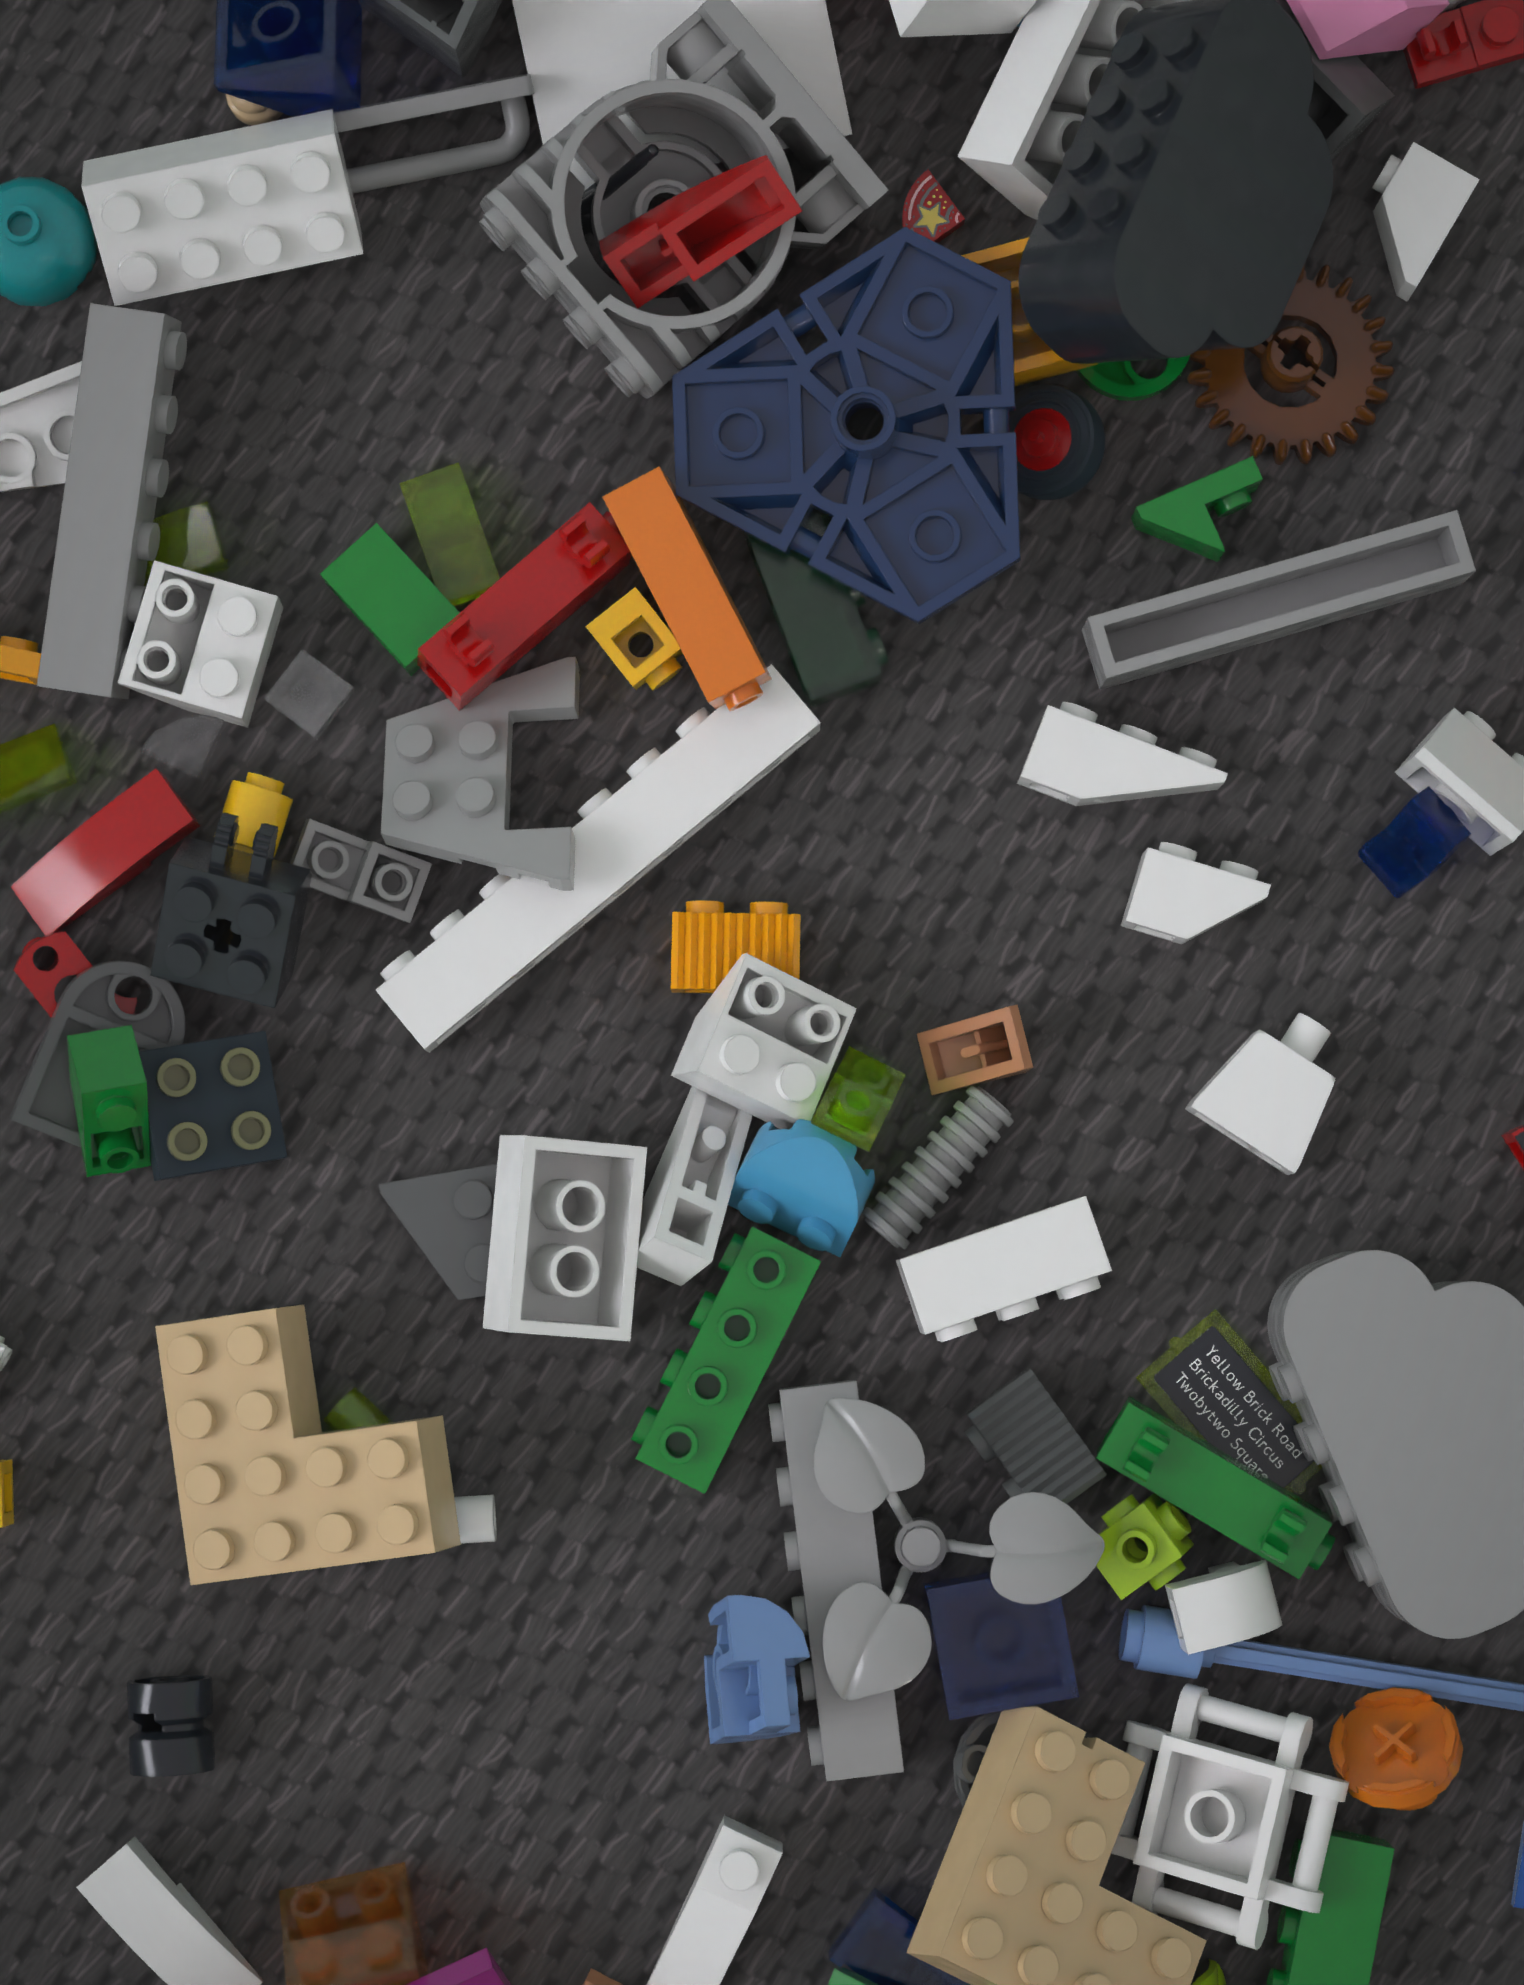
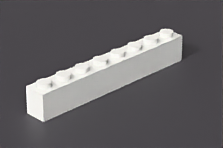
M772 664L767 667L772 680L760 685L764 693L760 698L734 711H729L726 704L717 708L711 714L705 707L701 708L677 728L676 733L681 739L663 754L657 748H653L645 753L627 770V773L632 778L613 795L607 788L601 790L578 810V814L583 820L572 828L575 836L574 890L563 891L551 888L548 881L524 875L521 876V879L498 874L480 890L479 894L484 899L482 903L466 916L459 909L448 915L430 932V935L435 940L416 957L410 950L404 952L380 973L386 982L376 989L377 993L424 1050L430 1053L820 731L821 722Z

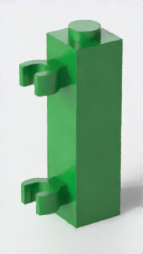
M1131 1396L1126 1400L1097 1449L1096 1458L1297 1579L1301 1578L1307 1566L1317 1571L1335 1542L1336 1537L1328 1533L1333 1524L1329 1514Z

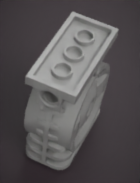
M706 0L696 12L662 40L651 53L650 80L641 81L637 84L612 91L576 116L526 162L517 167L502 183L484 196L480 206L485 214L479 221V224L502 251H505L511 245L526 262L527 265L521 270V273L544 300H547L553 294L567 310L569 315L563 319V322L573 336L586 349L596 344L611 363L604 370L615 385L627 397L639 393L648 399L660 391L672 379L674 374L687 367L701 352L719 339L726 330L741 319L769 291L775 283L774 281L784 261L787 259L790 248L817 250L827 244L858 215L882 197L888 189L731 0ZM667 64L680 79H666ZM726 67L729 71L727 73L728 76L759 111V114L733 95L706 83L721 69ZM626 114L645 134H675L698 142L715 154L727 170L767 155L801 206L802 212L743 250L755 266L751 274L734 255L693 282L690 276H687L672 286L683 285L705 311L703 313L692 315L679 297L653 298L637 309L624 288L612 280L599 267L588 249L581 223V203L585 186L569 170L573 158L576 159L597 184L591 205V225L599 248L600 240L646 213L649 202L654 198L669 200L701 182L722 173L707 156L690 146L670 141L641 144L619 119L621 115ZM774 133L779 135L808 171L812 170L814 172L813 177L796 192L789 162ZM655 144L659 149L658 155L611 196L602 200L609 178L648 145ZM796 217L809 233L794 231Z

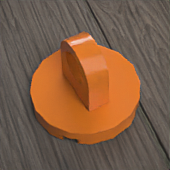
M1392 1687L1368 1693L1354 1702L1356 1708L1349 1712L1345 1719L1342 1713L1333 1725L1329 1749L1337 1778L1349 1782L1348 1792L1352 1797L1373 1807L1411 1811L1432 1804L1438 1794L1446 1790L1460 1769L1463 1745L1452 1712L1446 1706L1444 1709L1440 1704L1433 1702L1431 1695L1418 1689Z

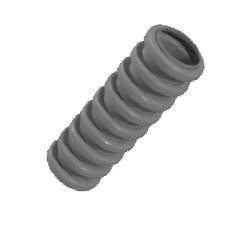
M971 1085L966 1090L969 1096L964 1103L958 1100L953 1105L956 1113L951 1118L944 1116L940 1120L943 1128L938 1133L931 1131L927 1136V1139L930 1141L927 1147L924 1149L918 1146L914 1151V1154L917 1156L912 1164L905 1161L901 1166V1169L904 1171L903 1175L899 1179L893 1176L888 1181L891 1189L886 1194L879 1192L875 1196L879 1203L873 1210L869 1207L863 1210L862 1214L866 1217L864 1221L894 1247L907 1248L910 1244L906 1239L912 1231L915 1234H919L923 1229L919 1224L925 1216L931 1219L936 1214L932 1207L938 1201L944 1204L949 1197L945 1192L950 1186L954 1188L960 1186L962 1181L958 1177L963 1171L967 1173L972 1172L975 1168L971 1163L976 1156L984 1158L988 1153L985 1145L989 1141L996 1143L1001 1138L997 1131L1002 1126L1009 1128L1014 1121L1010 1117L1012 1114L981 1087L978 1086L976 1088Z

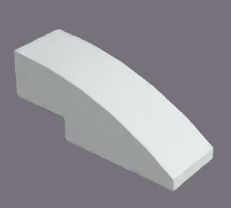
M135 1836L76 1887L130 1948L168 1985H261L264 1982L181 1883L176 1885Z

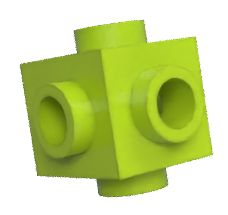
M1155 1493L1139 1504L1133 1494H1130L1101 1516L1108 1527L1098 1533L1104 1540L1105 1548L1096 1566L1121 1600L1147 1581L1156 1591L1186 1569L1180 1558L1194 1543L1188 1537V1534L1191 1533L1188 1520L1174 1504L1169 1501L1163 1503ZM1140 1539H1142V1540L1146 1543L1147 1546H1145L1144 1544H1142V1542L1140 1541Z

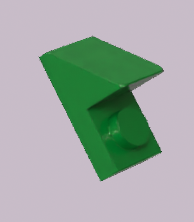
M1253 456L1137 506L1131 516V520L1138 531L1219 562L1225 553V549L1208 511L1214 509L1217 517L1222 518L1247 507L1253 502L1250 493L1257 490L1263 478Z

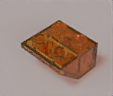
M405 1862L279 1890L286 1985H406L429 1974Z

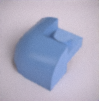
M745 1595L726 1596L713 1605L708 1613L710 1626L718 1625L717 1645L714 1648L713 1655H704L705 1693L710 1744L762 1740L800 1732L798 1693L794 1666L810 1657L803 1631L786 1610L766 1598Z

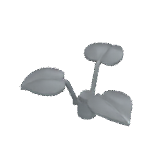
M833 1398L825 1404L822 1424L814 1450L813 1468L819 1489L834 1506L858 1514L875 1510L886 1498L901 1523L894 1535L893 1546L902 1566L898 1571L896 1582L889 1597L883 1590L872 1583L857 1582L839 1594L831 1605L825 1619L823 1631L825 1666L834 1689L842 1699L853 1701L898 1689L912 1681L924 1668L930 1656L932 1646L929 1624L919 1609L909 1604L900 1603L912 1573L933 1570L943 1561L946 1552L994 1558L990 1570L992 1586L1001 1596L1021 1604L1046 1603L1063 1596L1085 1580L1100 1560L1105 1548L1103 1538L1090 1528L1069 1505L1054 1496L1038 1492H1026L1012 1496L997 1508L989 1525V1533L993 1545L945 1539L943 1532L933 1521L922 1517L911 1518L897 1494V1491L906 1490L916 1485L922 1479L925 1472V1455L922 1444L910 1426L892 1412L867 1401L852 1398Z

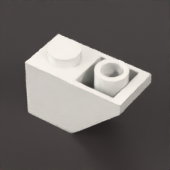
M1161 842L1159 850L1148 847L1142 853L1121 926L1183 944L1262 902L1268 897L1271 884L1257 881L1259 871L1249 866L1231 861H1222L1218 869L1195 862L1197 852L1173 843Z

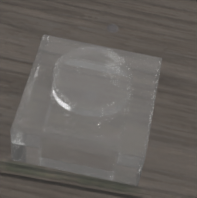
M302 649L265 696L264 700L314 739L318 740L355 692V689Z

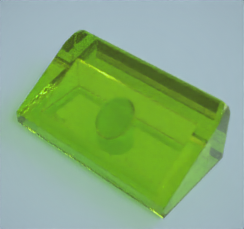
M55 723L0 744V813L78 783Z

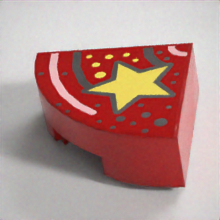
M927 169L914 182L907 194L903 207L902 228L907 227L939 243L963 226L965 218L929 169Z

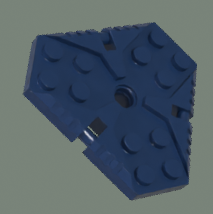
M904 227L799 294L804 304L782 317L778 309L774 310L672 376L676 495L683 501L734 526L786 555L791 550H794L810 559L808 565L811 568L921 624L1021 561L1016 432H1010L1009 412L1016 410L1012 289L1010 280ZM818 326L827 342L806 354L797 338ZM861 409H874L881 413L884 419L883 428L880 433L873 439L865 441L852 437L848 432V423L851 416ZM983 414L984 434L962 435L961 415ZM814 509L832 518L823 537L805 528Z

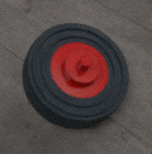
M1036 385L1015 395L1016 410L1009 412L1010 432H1016L1018 492L1038 500H1057L1078 492L1093 478L1104 455L1105 432L1096 409L1085 397L1060 385Z

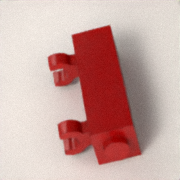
M589 502L418 648L417 665L459 711L629 565L631 552L611 513L606 511L601 515Z

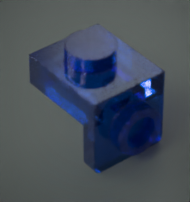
M1428 786L1415 795L1383 831L1366 842L1359 849L1358 856L1394 897L1401 898L1437 872L1472 833L1457 818L1455 812Z

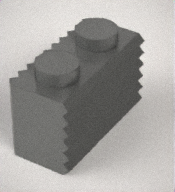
M1029 1368L1023 1370L965 1412L973 1423L971 1427L964 1431L965 1435L986 1463L997 1456L1011 1476V1478L1001 1484L1010 1497L1026 1492H1038L1054 1496L1067 1504L1107 1475L1036 1375Z

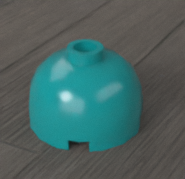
M18 177L1 183L0 295L18 305L47 306L67 299L77 290V286L85 280L88 272H91L96 262L97 241L88 210L70 190L45 178Z

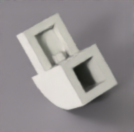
M1266 1559L1241 1566L1235 1562H1229L1209 1567V1574L1165 1584L1180 1647L1188 1655L1257 1637L1282 1626Z

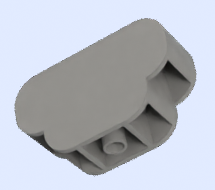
M1381 1250L1340 1252L1310 1263L1293 1272L1279 1286L1269 1307L1268 1335L1278 1362L1268 1367L1282 1401L1290 1400L1292 1404L1295 1403L1303 1421L1294 1425L1293 1428L1305 1458L1308 1462L1314 1460L1317 1465L1320 1464L1325 1474L1327 1483L1318 1486L1324 1506L1332 1521L1339 1520L1342 1526L1346 1525L1352 1543L1343 1546V1550L1358 1582L1364 1580L1366 1585L1372 1588L1379 1602L1392 1615L1418 1630L1435 1637L1445 1639L1471 1637L1511 1620L1524 1610V1306L1507 1291L1484 1282L1443 1281L1431 1284L1424 1273L1412 1262L1397 1254Z

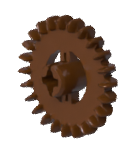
M1304 264L1280 320H1299L1316 328L1328 341L1335 358L1334 377L1332 378L1319 369L1323 361V348L1320 340L1312 331L1301 326L1283 328L1274 336L1271 334L1262 344L1246 348L1260 358L1261 374L1264 381L1272 389L1281 393H1295L1305 390L1315 397L1316 401L1301 407H1280L1264 400L1250 386L1244 370L1245 348L1196 351L1189 357L1190 360L1202 364L1203 368L1192 371L1188 375L1187 381L1192 385L1207 387V390L1196 399L1195 406L1200 409L1215 407L1217 410L1208 424L1209 428L1216 430L1229 424L1232 430L1227 441L1228 446L1235 447L1247 438L1251 440L1250 457L1253 456L1254 459L1260 456L1266 446L1272 447L1273 458L1277 465L1284 463L1289 449L1295 450L1302 464H1309L1314 445L1325 456L1333 457L1337 450L1334 436L1336 435L1348 444L1356 443L1359 434L1355 430L1352 421L1365 426L1373 425L1376 421V415L1369 410L1365 403L1382 404L1389 397L1386 390L1373 384V382L1389 379L1395 371L1390 365L1376 362V359L1391 351L1393 342L1390 340L1378 341L1372 339V336L1383 327L1386 318L1379 316L1364 320L1361 315L1371 303L1372 296L1367 294L1350 302L1347 296L1353 283L1352 277H1347L1333 289L1328 287L1330 266L1327 264L1320 269L1313 280L1307 279ZM1294 348L1300 351L1303 356L1299 364L1297 363L1289 370L1281 362L1284 355L1290 353Z

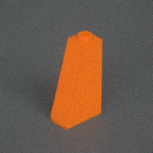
M659 466L602 496L708 703L715 709L726 704L729 711H734L760 698L764 694L760 685L772 680L683 500L677 497L675 485Z

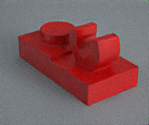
M1483 0L1439 14L1426 28L1418 31L1416 37L1403 49L1415 89L1524 58V1Z

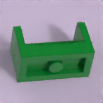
M377 523L320 573L327 586L410 676L420 668L417 665L418 648L460 613Z

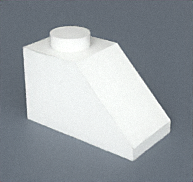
M1415 142L1411 145L1403 161L1394 155L1390 156L1372 187L1383 194L1373 213L1396 296L1405 301H1408L1480 180Z

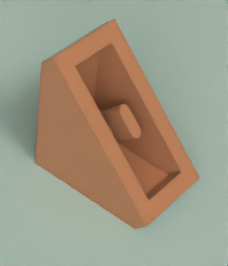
M1018 1005L1001 1008L917 1034L932 1095L1026 1073L1033 1068Z

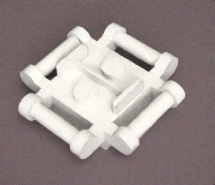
M1187 1683L1179 1696L1171 1732L1156 1726L1127 1720L1123 1740L1128 1742L1126 1753L1145 1762L1111 1854L1131 1859L1133 1864L1140 1865L1132 1903L1154 1914L1160 1913L1235 1936L1237 1944L1255 1950L1261 1947L1266 1935L1270 1901L1302 1911L1320 1913L1324 1892L1318 1890L1337 1805L1338 1802H1345L1349 1782L1333 1776L1301 1769L1303 1756L1309 1746L1313 1730V1719L1311 1717L1291 1712L1288 1717L1280 1716L1209 1696L1207 1688ZM1204 1721L1279 1742L1276 1761L1198 1740L1196 1737L1199 1725ZM1153 1750L1159 1751L1140 1834L1137 1837L1134 1835ZM1295 1791H1300L1312 1795L1293 1882L1290 1883L1276 1879V1873ZM1165 1873L1243 1896L1242 1909H1234L1165 1888L1164 1875Z

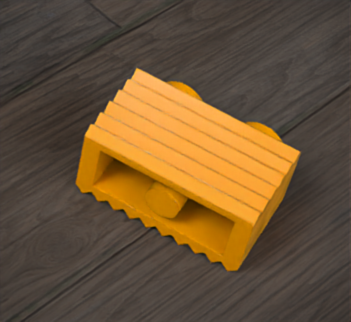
M687 901L686 912H672V993H714L740 956L745 953L799 979L801 914H788V904L783 902H751L749 913H724V902Z

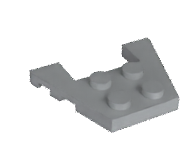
M566 657L494 682L460 711L449 699H445L386 720L381 835L386 845L459 864L466 860L496 868L498 874L517 879H521V876L524 875L548 881L551 888L563 891L574 890L575 836L572 828L509 830L513 724L515 722L579 719L580 676L576 657Z

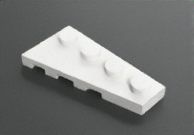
M82 361L0 393V492L65 484Z

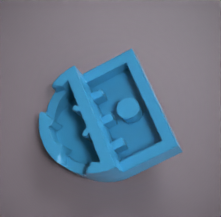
M798 1119L791 1129H776L774 1124L769 1121L759 1128L734 1180L728 1205L739 1210L743 1216L753 1222L772 1225L797 1237L801 1243L811 1249L827 1251L841 1257L873 1189L875 1173L874 1169L863 1170L854 1159L857 1151L856 1145L829 1127L812 1121Z

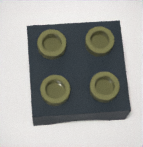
M266 1031L139 1051L147 1081L150 1159L154 1181L287 1158Z

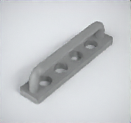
M527 73L334 111V118L339 133L501 101L505 132L500 138L347 169L352 193L355 194L497 166L515 159L525 149L530 136V118L525 96L534 94L531 75Z

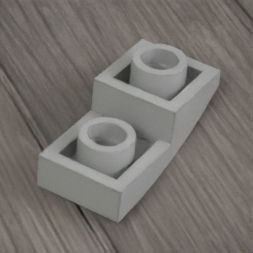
M312 819L305 820L290 864L311 869L310 888L406 923H411L432 863L380 843L364 840Z

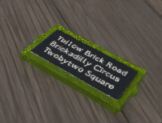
M1214 1309L1181 1339L1179 1337H1172L1169 1340L1170 1348L1142 1371L1136 1379L1174 1423L1288 1491L1302 1494L1306 1491L1305 1483L1320 1471L1322 1466L1321 1464L1317 1465L1314 1460L1308 1462L1300 1448L1293 1426L1302 1423L1303 1420L1296 1403L1292 1404L1290 1400L1282 1401L1269 1370L1220 1313Z

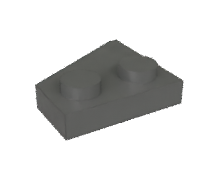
M497 1164L379 1184L380 1194L457 1300L482 1297L486 1294Z

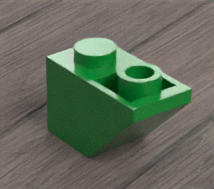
M132 1025L67 1035L70 1082L87 1177L108 1173H123L131 1169L151 1166L147 1081Z

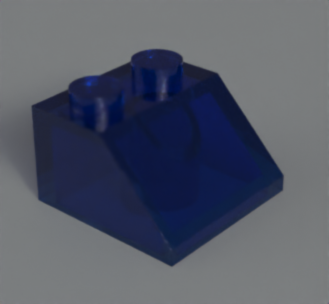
M217 0L214 85L219 92L293 117L333 109V113L360 108L362 7L358 0Z

